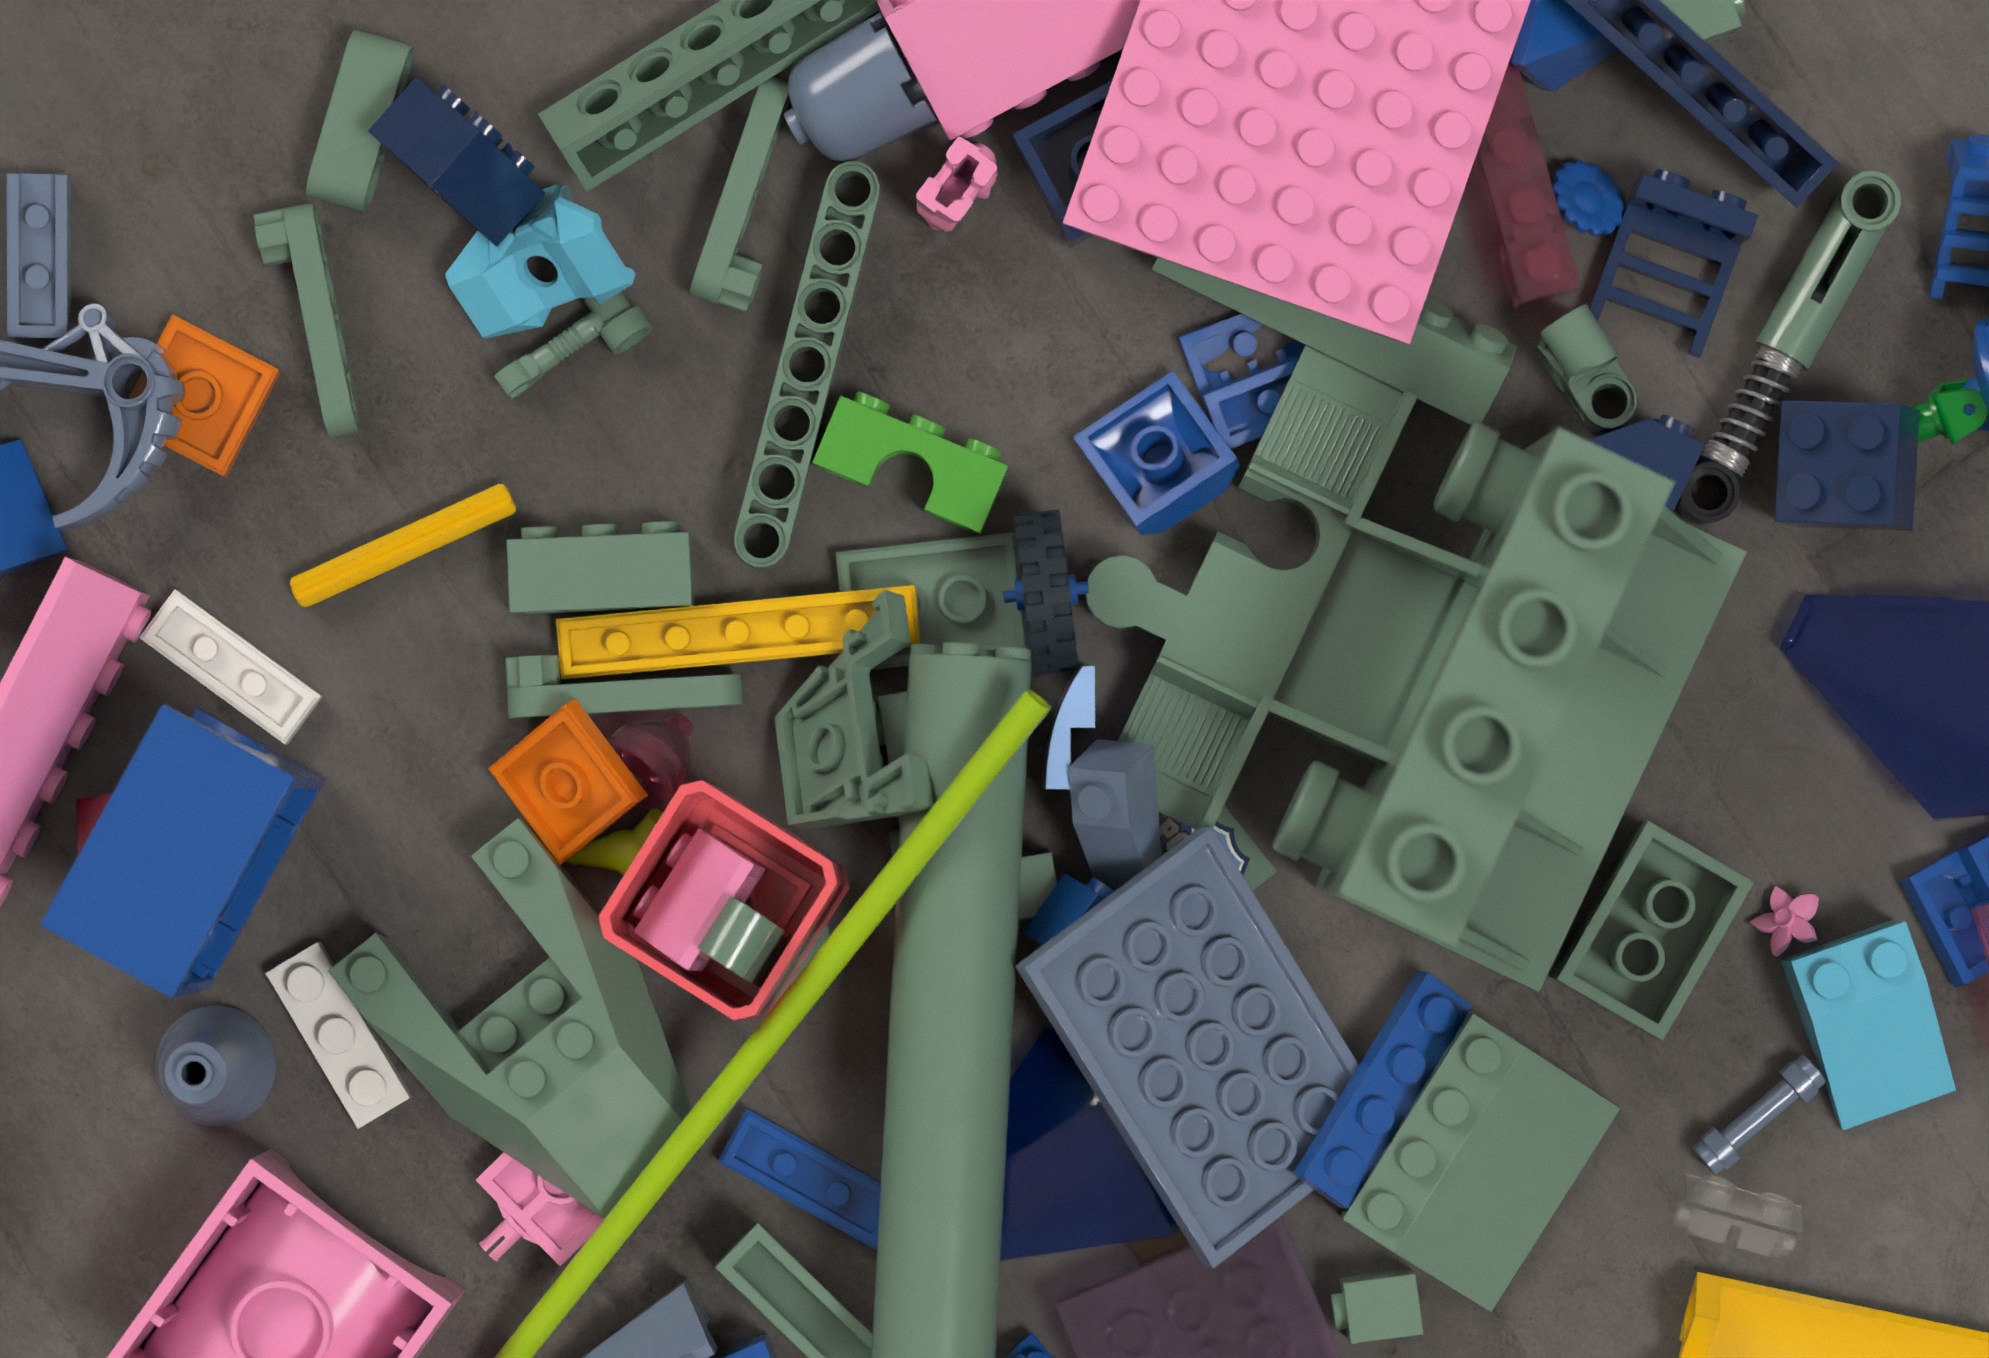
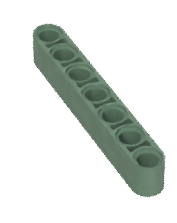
M848 161L839 164L830 172L824 187L735 530L734 545L737 554L747 565L755 569L769 570L779 566L786 559L790 551L880 205L881 190L878 178L869 166L861 162ZM859 177L870 185V195L862 205L850 207L842 204L837 199L836 190L844 179ZM834 235L847 236L855 244V253L852 259L842 265H832L821 256V248L824 242ZM829 293L839 300L840 311L832 322L818 324L811 321L807 316L806 306L814 295ZM804 351H814L825 360V370L822 376L810 383L797 380L791 373V364L794 358ZM789 409H799L805 412L810 419V428L807 434L796 441H787L781 438L776 431L778 417ZM774 467H784L790 470L795 479L792 492L786 498L780 500L766 497L761 489L763 475ZM760 525H768L774 528L779 535V546L776 552L767 558L751 556L746 548L748 533L754 527Z

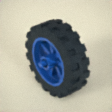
M1057 509L1014 514L1021 580L1014 581L1015 590L1003 591L1004 603L1017 602V610H1025L1033 675L1079 670L1072 604H1078L1077 595L1089 593L1088 581L1076 582L1075 574H1068L1060 511Z

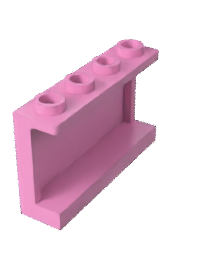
M877 0V3L949 140H952L960 135L963 138H968L985 131L992 125L995 116L1012 107L1015 109L1030 107L1045 97L1047 94L1046 89L1065 79L1076 81L1085 78L1099 68V61L1120 50L1123 52L1140 0Z

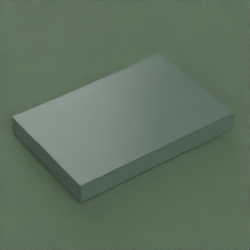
M1015 532L836 552L840 592L910 585L917 586L922 644L943 645L945 642L979 644L980 649L995 650L996 647L1029 649L1024 610H1017V602L1004 603L1003 591L1015 590L1014 581L1021 580ZM911 647L903 648L871 670L909 666Z

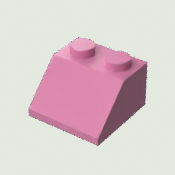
M698 828L693 837L684 833L678 840L666 861V864L672 867L673 870L661 889L652 885L647 890L636 907L633 916L641 920L634 933L685 969L703 972L711 957L697 949L730 896L745 904L767 869L708 831Z

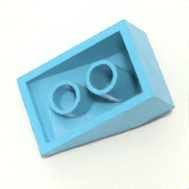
M1893 919L1780 959L1818 1068L1826 1080L1825 1087L1842 1131L1956 1091L1927 979L1906 921Z

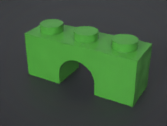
M857 391L853 401L840 396L812 462L815 467L870 490L878 469L886 460L897 455L915 456L927 464L934 479L933 489L924 509L925 513L981 536L1008 471V465L998 462L1002 453L1000 450L972 438H968L965 447L942 438L946 430L945 427L917 415H912L909 424L887 415L890 408L888 403Z

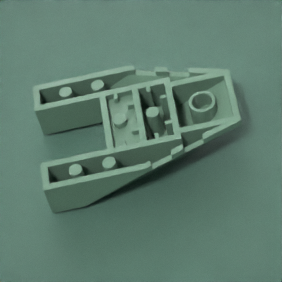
M517 818L471 855V857L550 958L461 1029L390 938L374 933L328 970V972L367 1022L451 1118L605 1219L691 1111L692 1107L680 1073L677 1072L669 1050L659 1014L656 1013L644 979L645 975L642 966L636 958L603 938L599 911L563 865L556 861L532 827Z

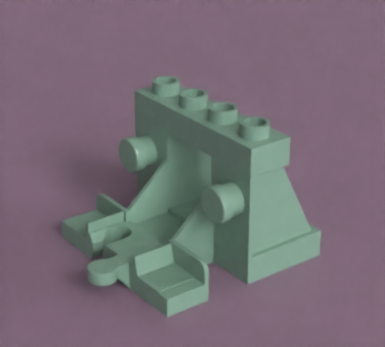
M1305 346L1237 488L1266 503L1282 501L1296 505L1307 513L1314 525L1316 541L1313 553L1305 564L1296 569L1289 570L1270 568L1256 559L1248 545L1217 531L1186 595L1157 582L1147 565L1136 558L1125 555L1109 557L1097 564L1088 577L1089 593H1086L1085 597L1087 606L1094 618L1105 626L1116 629L1135 626L1164 642L1117 741L1154 745L1158 812L1195 830L1204 826L1214 827L1267 714L1371 763V768L1360 788L1339 778V770L1320 761L1312 762L1284 815L1274 839L1273 849L1295 861L1301 856L1322 866L1323 869L1315 887L1531 990L1540 992L1747 552L1683 522L1664 505L1675 484L1674 481L1560 427L1524 450L1499 439V431L1480 422L1473 423L1469 428L1445 475L1434 502L1435 512L1456 522L1462 517L1484 528L1469 560L1361 518L1418 395L1408 390L1402 392L1376 378Z

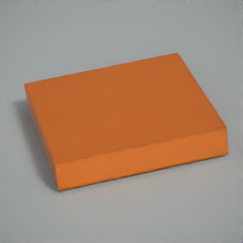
M172 314L157 345L165 349L163 356L172 364L178 380L185 383V398L173 405V415L182 419L176 439L166 440L164 446L227 477L282 371ZM142 371L128 399L139 397L145 391L147 386L145 371Z
M576 698L563 705L488 768L560 865L581 851L648 796Z

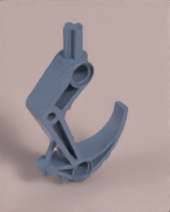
M99 304L85 306L78 315L79 325L43 349L0 340V391L9 385L101 396L107 399L114 432L111 461L103 480L86 500L69 511L52 516L55 528L63 532L79 528L100 519L123 505V502L133 492L138 493L150 481L151 476L149 472L153 467L160 468L169 454L163 450L166 440L177 438L182 424V419L173 415V405L185 398V383L178 380L172 364L163 356L165 349L147 339L122 337L115 331L116 320L114 315ZM89 333L95 358L89 360L59 352ZM145 371L147 376L145 391L139 397L127 399L125 394L127 379L133 373Z

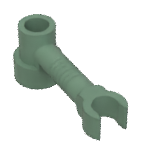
M622 292L600 306L593 298H586L584 302L590 309V313L575 322L572 327H568L562 334H558V337L548 341V344H544L531 354H526L510 363L495 374L494 377L507 396L513 400L531 388L546 372L558 365L565 357L568 358L569 354L578 351L579 347L582 348L584 344H588L599 335H601L613 354H619L644 339L652 331V324L639 306L632 308Z

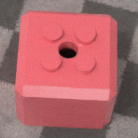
M700 780L680 785L600 913L599 921L604 939L732 1020L750 1021L765 1017L784 994L848 892L850 884L844 865L720 787ZM698 828L706 830L767 869L750 895V908L793 937L761 988L745 980L713 958L709 960L703 972L687 970L634 933V930L641 921L633 916L635 909L652 885L659 889L663 886L673 870L672 867L666 864V861L684 833L693 837Z

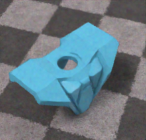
M553 185L543 189L545 192L543 197L498 247L477 231L446 272L445 276L449 288L482 338L487 339L543 327L551 309L578 298H593L600 306L633 284L636 273L632 268L625 267L602 231L601 218L597 213L573 203V196L567 185L561 187ZM533 256L547 258L555 265L558 277L551 282H543L536 279L527 267L528 258Z

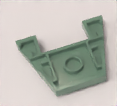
M888 590L880 593L872 602L874 610L877 611L860 631L849 629L843 636L844 650L829 668L819 665L774 717L787 823L790 826L810 830L926 812L933 807L926 757L908 752L883 768V758L880 754L875 721L876 705L872 699L869 674L871 669L911 644L904 595Z

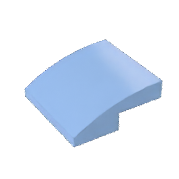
M1095 666L1078 667L1079 670L1074 672L1057 704L1045 745L1041 786L1043 789H1070V728H1095Z

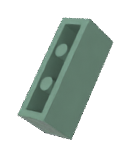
M678 522L642 523V534L618 535V524L581 526L582 537H558L557 527L521 528V539L507 540L509 610L512 614L695 606L692 534L689 532H678Z

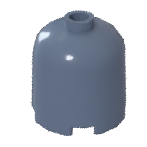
M882 13L869 18L808 54L794 65L789 75L788 95L793 108L784 112V116L793 135L800 145L810 140L822 155L834 161L848 162L859 159L938 120L933 109L929 107L931 104L905 55L900 57L890 37L893 33Z

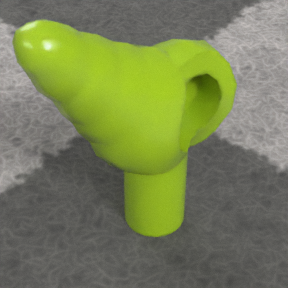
M652 809L633 830H617L607 836L593 840L566 862L572 865L605 868L619 872L624 876L663 812Z

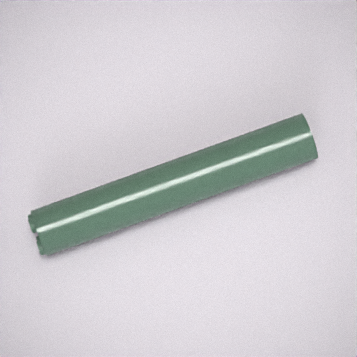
M945 642L943 645L911 644L904 755L909 752L926 757L933 805L1023 692L1031 688V649L996 647L995 650L980 649L979 644ZM1028 738L896 902L871 1358H995ZM929 811L901 815L899 848Z

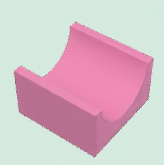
M270 1149L250 1159L107 1358H417L466 1290L447 1276L433 1274L407 1261L361 1231L315 1195L294 1174L290 1168V1162Z

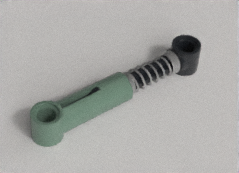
M1863 171L1844 182L1835 192L1828 212L1756 340V345L1761 349L1758 350L1759 354H1755L1757 360L1751 362L1754 369L1752 374L1743 377L1746 383L1744 389L1735 391L1738 398L1736 403L1728 405L1727 408L1730 412L1728 418L1720 419V425L1722 426L1720 432L1712 433L1713 440L1708 441L1706 449H1703L1704 453H1701L1675 507L1678 514L1687 522L1697 525L1712 524L1728 517L1737 507L1740 498V488L1744 482L1742 473H1745V469H1748L1747 465L1750 464L1747 456L1751 449L1754 451L1758 450L1757 446L1754 445L1758 436H1766L1762 429L1767 420L1770 422L1774 421L1770 415L1775 406L1781 407V403L1778 400L1782 393L1790 392L1786 387L1790 378H1798L1799 370L1809 371L1885 231L1898 216L1901 207V194L1895 181L1886 174L1878 171ZM1857 189L1869 190L1877 196L1880 202V211L1875 219L1863 218L1854 210L1852 198ZM1845 234L1853 235L1827 283L1822 281L1821 278ZM1706 477L1717 483L1721 498L1715 509L1705 510L1695 504L1691 490L1698 478Z

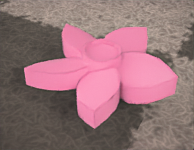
M1775 886L1770 897L1771 909L1775 913L1762 914L1749 923L1763 933H1773L1770 941L1771 951L1775 957H1778L1790 945L1792 935L1802 943L1817 941L1814 927L1808 921L1816 914L1819 898L1815 894L1800 895L1793 900L1785 891Z

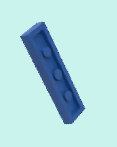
M1416 971L1293 1175L1337 1207L1349 1209L1472 1005L1429 972Z

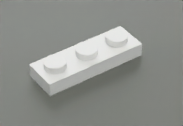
M317 942L266 972V975L357 1129L408 1100L412 1095L370 1024L328 972L335 965L322 943Z

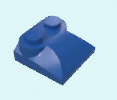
M1174 371L1073 437L1089 463L1124 511L1129 523L1137 529L1140 535L1156 534L1170 529L1225 492L1233 478L1241 470L1237 457Z

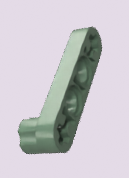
M773 76L758 86L689 293L690 296L746 315L754 300L764 263L738 255V251L784 119V112H786L790 101L788 81Z
M312 202L254 214V228L264 266L292 262L327 434L329 438L358 433L360 432L358 408L322 226L316 205Z
M559 655L505 658L508 719L550 717L563 705L575 698L587 714L743 705L742 675L561 685Z

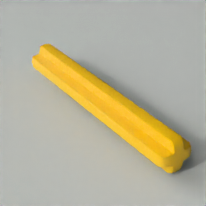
M504 484L492 486L292 577L289 581L292 593L301 607H310L514 514L516 511L515 502L509 489Z

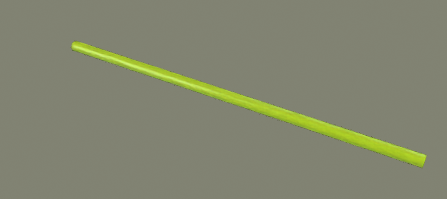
M1026 689L494 1358L534 1357L1048 713L1051 707L1041 696L1030 689Z

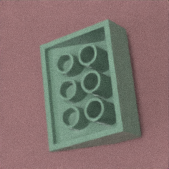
M1468 1012L1349 1209L1341 1208L1338 1215L1342 1220L1392 1252L1492 1312L1621 1108L1474 1013Z

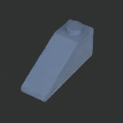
M1097 739L1069 766L1073 825L1092 876L1113 891H1116L1162 856L1154 745Z

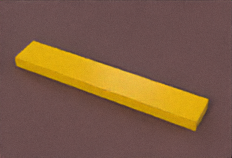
M910 585L556 619L561 679L841 654L844 650L843 636L849 629L860 631L877 611L874 610L872 602L885 590L904 595L911 644H922L917 586Z

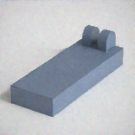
M7 173V337L59 338L72 330L71 174Z

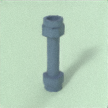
M1802 1055L1796 1061L1791 1060L1778 1071L1782 1080L1721 1132L1713 1126L1700 1137L1701 1141L1692 1147L1696 1155L1715 1176L1724 1168L1727 1170L1740 1159L1736 1150L1799 1098L1806 1104L1819 1093L1818 1089L1826 1083V1080L1807 1057Z

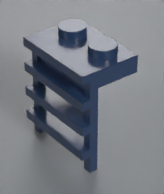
M1656 169L1654 176L1644 173L1633 184L1622 216V222L1618 226L1612 247L1608 252L1604 269L1596 285L1589 308L1598 321L1607 300L1694 332L1695 335L1688 354L1700 358L1741 245L1751 238L1759 215L1746 211L1747 201L1738 196L1713 190L1711 197L1689 190L1690 180L1666 170ZM1630 233L1720 265L1713 285L1624 253ZM1617 268H1624L1706 298L1707 302L1701 319L1612 287L1611 284Z

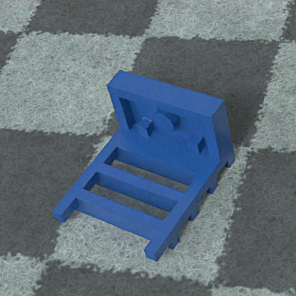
M1973 134L1968 136V140L1950 138L1946 163L1952 178V185L1929 290L1930 298L1942 299L1946 281L1989 286V267L1950 262L1953 247L1989 252V232L1957 228L1960 213L1989 217V135Z

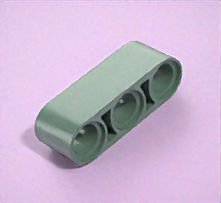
M353 30L344 52L310 168L306 186L307 197L358 212H367L372 202L387 149L368 130L405 90L412 66L414 46L361 30Z
M730 896L697 949L761 988L793 936L733 896Z

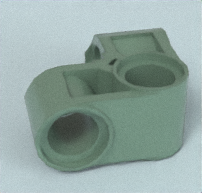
M1582 305L1546 327L1541 332L1542 337L1536 346V351L1546 371L1557 387L1564 392L1582 423L1589 431L1598 435H1604L1628 425L1637 407V395L1633 385L1616 360L1619 354L1588 305ZM1603 390L1616 393L1623 402V414L1614 419L1600 417L1592 407V396Z

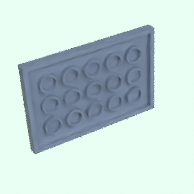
M1204 826L1195 830L1015 967L1202 1265L1214 1269L1314 1190L1293 1175L1359 1064L1213 826Z

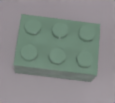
M1639 820L1549 977L1650 1036L1663 1041L1754 882L1652 822Z

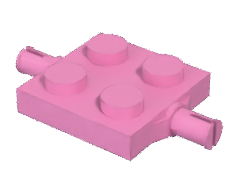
M504 1152L476 1179L497 1202L504 1218L479 1243L486 1252L502 1236L505 1237L489 1254L496 1262L523 1237L538 1244L561 1266L590 1238L604 1220V1218Z

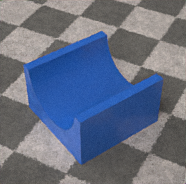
M162 704L40 926L171 998L210 989L326 778L200 708H196L193 716L190 718L168 705Z

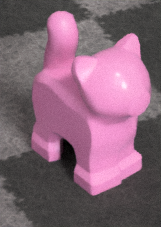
M957 137L947 151V160L942 163V168L934 178L928 177L916 194L917 213L934 230L952 231L968 212L976 197L987 199L990 196L991 188L997 178V164L993 151L984 144H972L962 137Z

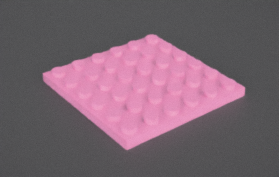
M1140 0L1063 220V225L1409 345L1531 0Z

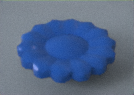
M1581 159L1575 163L1566 162L1561 167V170L1553 174L1555 183L1551 185L1550 190L1555 196L1554 206L1562 212L1564 221L1574 224L1577 231L1581 233L1588 231L1592 236L1597 237L1602 233L1606 235L1612 233L1615 227L1621 224L1622 213L1625 211L1626 206L1621 199L1622 190L1614 184L1612 175L1603 172L1597 164L1589 165Z

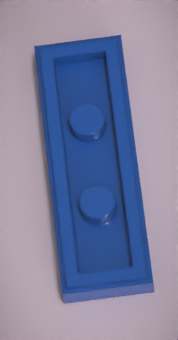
M747 1108L718 1162L876 1250L881 1181Z

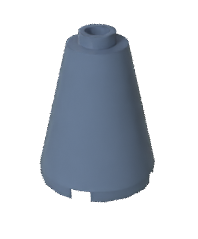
M205 1006L184 1014L169 1027L157 1050L156 1077L164 1098L181 1116L201 1125L225 1126L249 1117L267 1100L276 1080V1059L269 1033L253 1016L234 1007ZM199 1063L205 1067V1078L201 1074Z

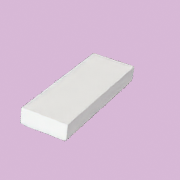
M174 589L139 637L286 745L289 744L323 697L176 589Z

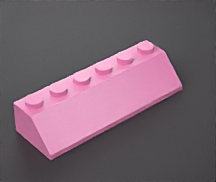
M67 557L64 558L0 683V907L5 901L13 883V880L6 875L15 857L18 855L24 858L31 850L40 832L41 826L34 823L44 801L52 804L67 780L68 772L61 768L72 747L80 750L93 730L96 718L89 714L99 694L108 696L122 673L124 664L117 661L127 640L135 643L139 639L151 615V610L145 608L150 597L149 594L86 562Z

